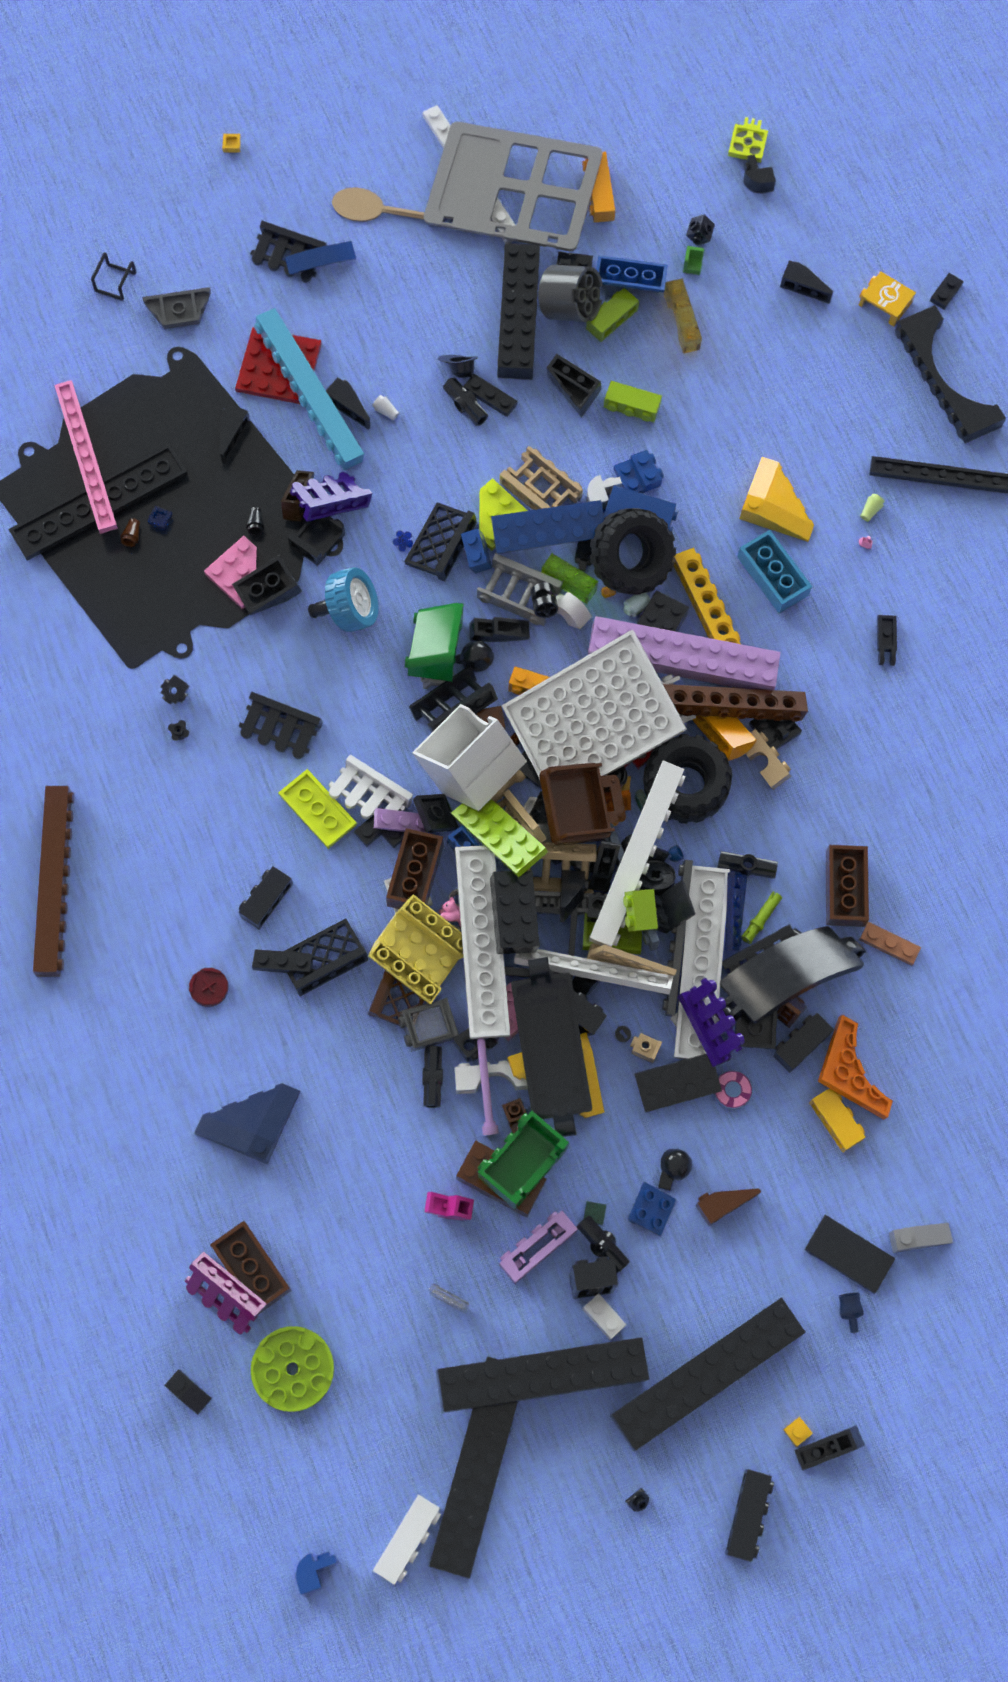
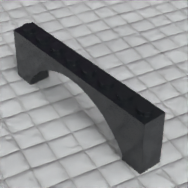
M936 305L899 320L895 334L904 344L905 351L912 357L915 367H918L923 380L927 381L931 393L938 399L940 408L948 415L949 422L956 428L958 437L962 438L964 443H967L1001 428L1006 417L998 404L994 406L965 398L950 388L939 375L933 361L932 342L936 330L941 328L944 318Z

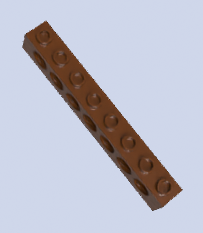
M663 684L677 712L684 716L699 715L702 717L718 716L720 718L737 717L739 719L755 718L757 720L773 719L775 721L791 720L798 722L802 721L808 712L805 692Z

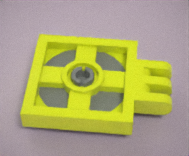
M745 117L744 125L735 124L728 156L747 160L748 155L755 154L756 161L761 163L768 130L760 129L762 120H758L757 125H754L755 119L752 118L751 124H749V118Z

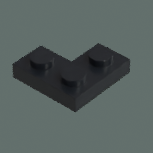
M374 815L354 831V834L366 847L382 835L395 848L402 842L405 833L374 828Z

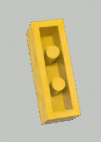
M829 1088L814 1097L809 1104L842 1153L866 1138L864 1135L865 1131L853 1119L854 1115L851 1109L845 1107L842 1103V1096Z

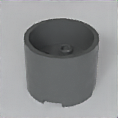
M549 266L541 277L538 290L539 305L543 315L552 320L577 322L594 320L602 304V300L599 298L600 287L603 285L599 272L592 267Z

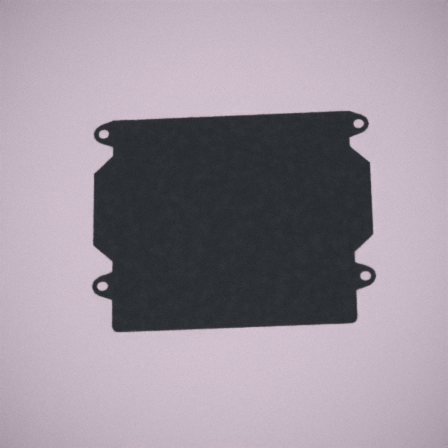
M179 346L171 348L167 353L170 371L162 377L132 374L82 406L81 411L102 479L167 444L171 445L187 470L188 475L114 514L118 529L100 534L97 524L41 553L118 656L131 669L138 667L162 650L173 657L186 658L193 651L191 630L199 625L229 628L249 615L246 607L242 610L204 574V570L241 537L245 536L257 547V568L280 555L296 582L299 581L304 558L302 554L289 546L288 537L292 532L296 534L307 521L304 517L301 521L283 520L281 500L294 473L251 421H249L225 463L221 462L220 414L229 403L235 406L238 405L197 354ZM176 351L183 354L182 359L174 360L172 357L173 353ZM65 419L62 422L58 444L46 449L34 442H26L20 446L18 457L21 467L0 480V501L17 524L85 489ZM32 447L34 448V454L26 456L24 449ZM253 507L261 509L264 530L258 536L249 534L246 529L250 510ZM130 519H137L140 522L139 539L134 547L123 545L120 538ZM342 539L337 543L338 548L335 551H330L327 556H336L343 550ZM180 643L186 644L187 651L179 653L176 650L177 645Z

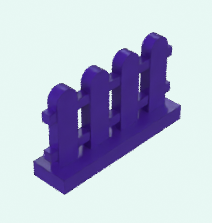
M340 472L337 480L332 476L326 475L323 477L322 483H319L316 479H309L305 487L299 482H294L290 492L292 496H296L299 499L301 508H305L303 517L306 521L367 508L372 497V492L369 489L359 488L355 483V478L349 476L346 472ZM340 485H342L345 488L346 492L343 491ZM324 489H327L331 495H328ZM309 492L315 496V499L312 498Z
M704 978L700 981L701 986L698 988L694 986L677 997L712 1066L715 1067L731 1060L732 1056L730 1053L734 1050L736 1052L743 1050L741 1045L744 1044L745 1040L741 1033H734L732 1027L735 1026V1019L731 1015L726 1016L723 1011L726 1008L725 1000L722 997L716 998L714 991L717 990L716 982ZM709 997L711 1003L706 1006L703 1000ZM715 1015H718L720 1019L717 1023H714L712 1019ZM725 1032L729 1037L726 1041H724L721 1036Z

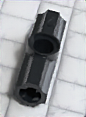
M455 377L449 378L443 385V389L453 399L458 411L465 413L476 426L482 425L488 418L487 412L477 403L475 395L470 390H466Z
M723 851L720 852L718 868L740 872L744 876L756 875L775 879L778 867L777 861L756 858L752 854L740 855ZM743 863H751L752 868H746Z
M428 1046L425 1047V1068H423V1107L437 1108L441 1104V1086H443L442 1047Z
M590 1215L577 1225L579 1231L591 1243L590 1249L597 1257L608 1256L609 1260L614 1259L616 1273L628 1265L629 1259L615 1245L616 1238L609 1231H603Z

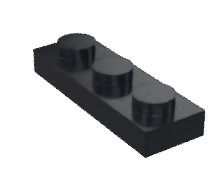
M473 374L464 385V388L470 390L477 399L506 417L517 406V400L476 374Z
M255 949L252 969L256 971L309 975L311 974L314 956L311 953Z

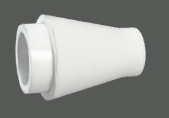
M380 395L372 405L375 411L390 418L392 421L399 415V412L386 396Z

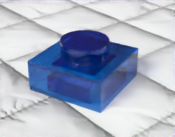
M155 506L147 522L149 525L165 531L173 515L172 512Z

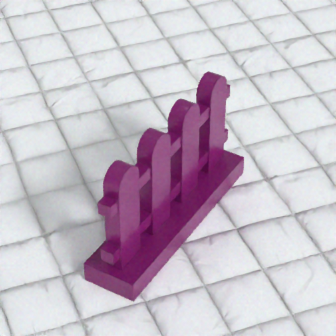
M203 1252L189 1267L193 1274L185 1279L187 1283L186 1290L191 1295H195L198 1292L203 1296L202 1304L205 1307L211 1308L215 1306L218 1309L217 1315L222 1321H226L228 1318L233 1321V1329L236 1333L242 1334L244 1331L248 1333L251 1330L249 1323L251 1320L254 1322L257 1319V1315L265 1308L266 1303ZM204 1281L209 1285L207 1290L202 1287ZM219 1295L225 1298L223 1303L217 1299ZM235 1307L241 1311L238 1316L233 1313Z

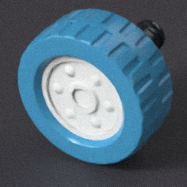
M356 567L332 573L325 584V600L308 606V613L312 618L330 614L334 623L346 632H354L372 626L377 620L379 610L377 593L371 579L363 570Z

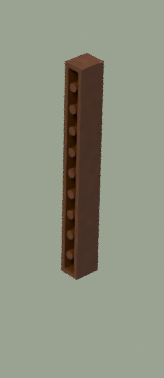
M45 786L33 973L37 977H60L61 971L64 970V959H61L62 952L65 951L63 933H66V921H64V914H67L68 911L65 895L69 893L66 877L70 876V866L67 865L68 858H71V848L68 845L69 840H72L70 822H73L71 804H74V792L70 790L69 786Z

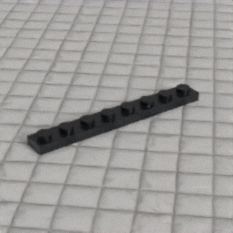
M877 456L871 457L869 472L871 476L1008 493V474Z

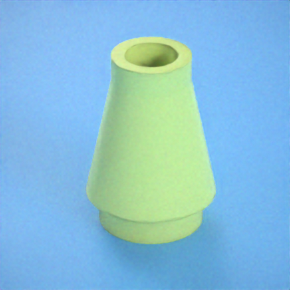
M877 494L868 496L860 517L869 522L884 506V499Z

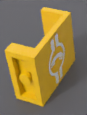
M880 271L877 276L871 278L868 284L869 287L867 289L864 288L860 293L859 306L862 307L866 301L891 316L888 324L894 327L912 304L916 292Z

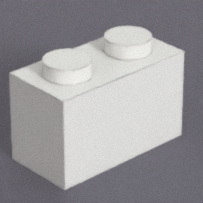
M599 1293L582 1309L609 1340L626 1326V1323Z

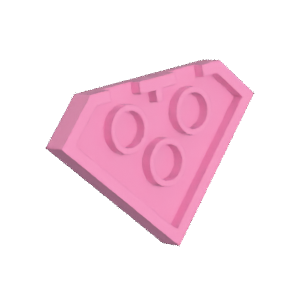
M243 536L204 570V574L242 610L245 608V605L232 584L257 569V547Z

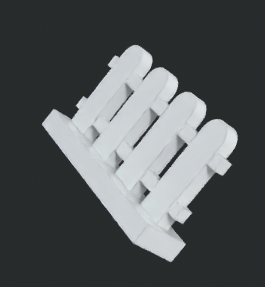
M351 754L346 759L345 768L342 767L340 770V777L335 783L332 781L329 783V796L332 799H337L340 795L346 797L345 806L348 809H353L356 805L362 808L360 815L363 819H369L374 815L375 809L383 801L388 803L385 809L404 811L405 807L408 808L412 804V793ZM352 781L356 782L357 785L350 793L345 790ZM367 791H370L373 795L365 803L361 799Z

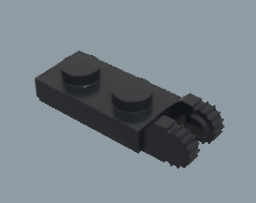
M878 615V665H883L885 662L884 652H890V665L895 666L897 616Z

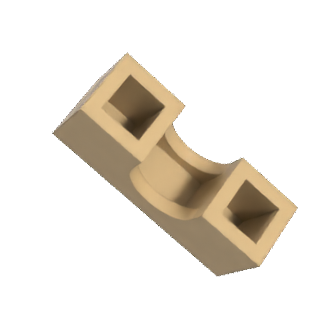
M755 729L751 734L756 739V742L746 755L750 760L759 755H764L768 758L767 767L760 773L774 790L791 777L789 774L791 769L785 761L781 763L777 758L780 754L774 746L770 748L767 745L768 738L763 732L758 733Z

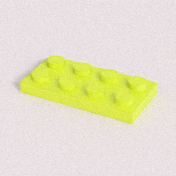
M308 769L278 792L279 796L327 849L357 826V822L336 799H332L329 796V792Z

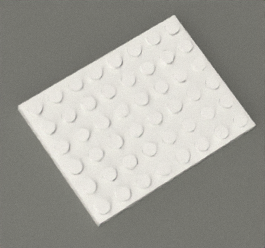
M634 630L625 633L502 705L538 777L540 772L548 767L585 763H602V767L599 768L601 776H607L687 730Z

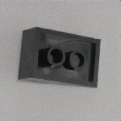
M280 555L232 584L250 615L284 603L302 592Z

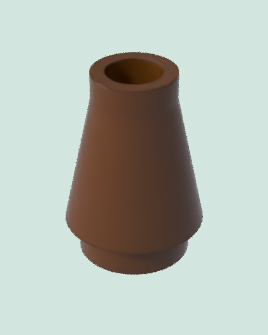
M130 519L120 536L121 543L127 547H134L138 543L140 522L137 519Z

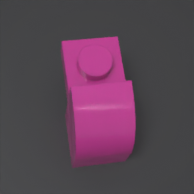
M428 1192L424 1212L445 1219L471 1220L474 1199L458 1195L447 1196Z

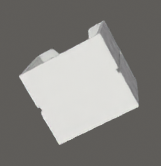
M460 704L412 754L442 794L479 811L527 761L498 719L489 716L487 718L489 723L475 715L470 708Z

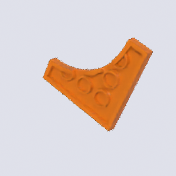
M840 1015L834 1028L818 1082L884 1120L889 1116L893 1101L880 1092L875 1085L872 1086L864 1076L866 1072L855 1053L858 1023L844 1015Z

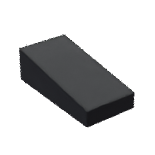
M664 1171L661 1172L658 1188L671 1190L673 1179L668 1178V1174Z

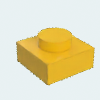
M223 134V152L240 153L241 135Z
M800 1416L783 1429L796 1447L813 1434Z

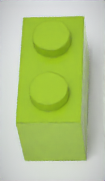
M654 889L624 892L623 904L627 914L625 924L628 927V931L658 929Z

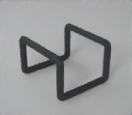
M104 252L91 277L94 291L124 300L122 286L129 273L136 274L134 262L131 261L128 267L124 268L110 263L107 253ZM104 259L109 267L125 271L118 286L120 296L97 289L95 277Z

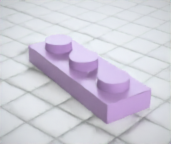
M376 808L374 811V828L405 832V829L408 828L426 833L418 813Z

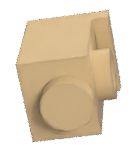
M640 1033L639 1037L634 1036L630 1047L633 1050L631 1054L653 1063L662 1041H657ZM643 1043L648 1044V1045H649V1048H647V1049L643 1048V1047H642V1044H643Z

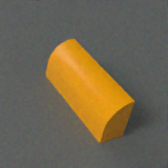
M695 715L696 718L692 719L706 737L719 746L718 749L725 753L728 761L746 754L756 742L754 736L737 717L720 718L718 716L702 717Z

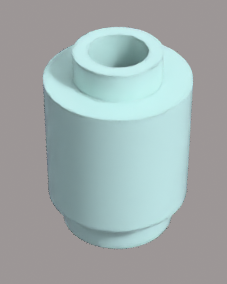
M647 593L634 594L624 602L623 610L628 616L636 617L646 609L651 599Z

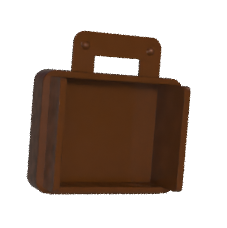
M602 763L553 766L540 772L539 777L551 841L554 845L604 840L615 831L614 828L610 827V823L625 821L626 813L619 778L616 775L601 776L599 768L602 767ZM603 787H610L614 811H607Z

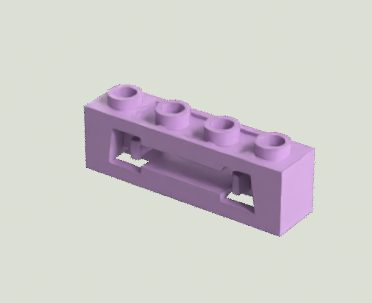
M563 1211L559 1213L553 1212L547 1218L549 1222L543 1227L539 1224L531 1231L533 1235L530 1238L526 1239L524 1237L516 1244L517 1249L512 1253L507 1251L500 1257L502 1261L499 1263V1266L514 1284L577 1232L578 1229ZM554 1225L557 1226L551 1230L554 1238L564 1232L557 1240L553 1239L528 1261L529 1264L519 1271V1268L526 1264V1261L521 1256L514 1262L513 1260L518 1255L525 1254L548 1234V1230Z

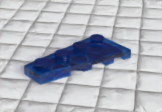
M728 872L725 950L739 951L742 944L741 930L748 875L736 872Z

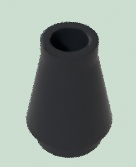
M258 507L251 508L246 525L248 533L254 536L261 535L264 530L261 509Z

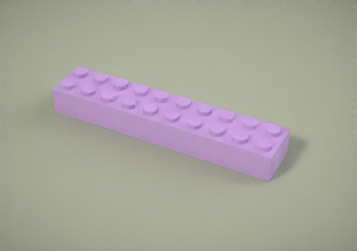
M595 616L587 656L625 633L634 630L657 673L672 674L673 676L734 688L774 690L776 687L781 652Z

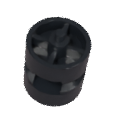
M547 582L534 585L530 593L535 615L540 618L554 616L558 612L554 586Z

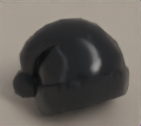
M480 640L469 642L463 647L461 654L455 656V663L463 664L465 668L470 665L473 672L485 671L494 660L492 649L488 644Z

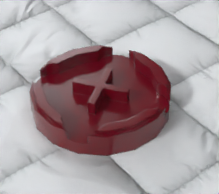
M215 968L201 969L192 976L189 983V992L193 1000L204 1007H213L220 1004L226 998L229 991L225 975Z

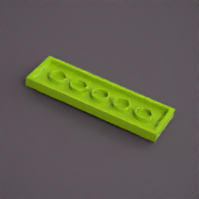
M492 799L479 811L462 803L451 812L452 816L518 878L548 853L545 846Z

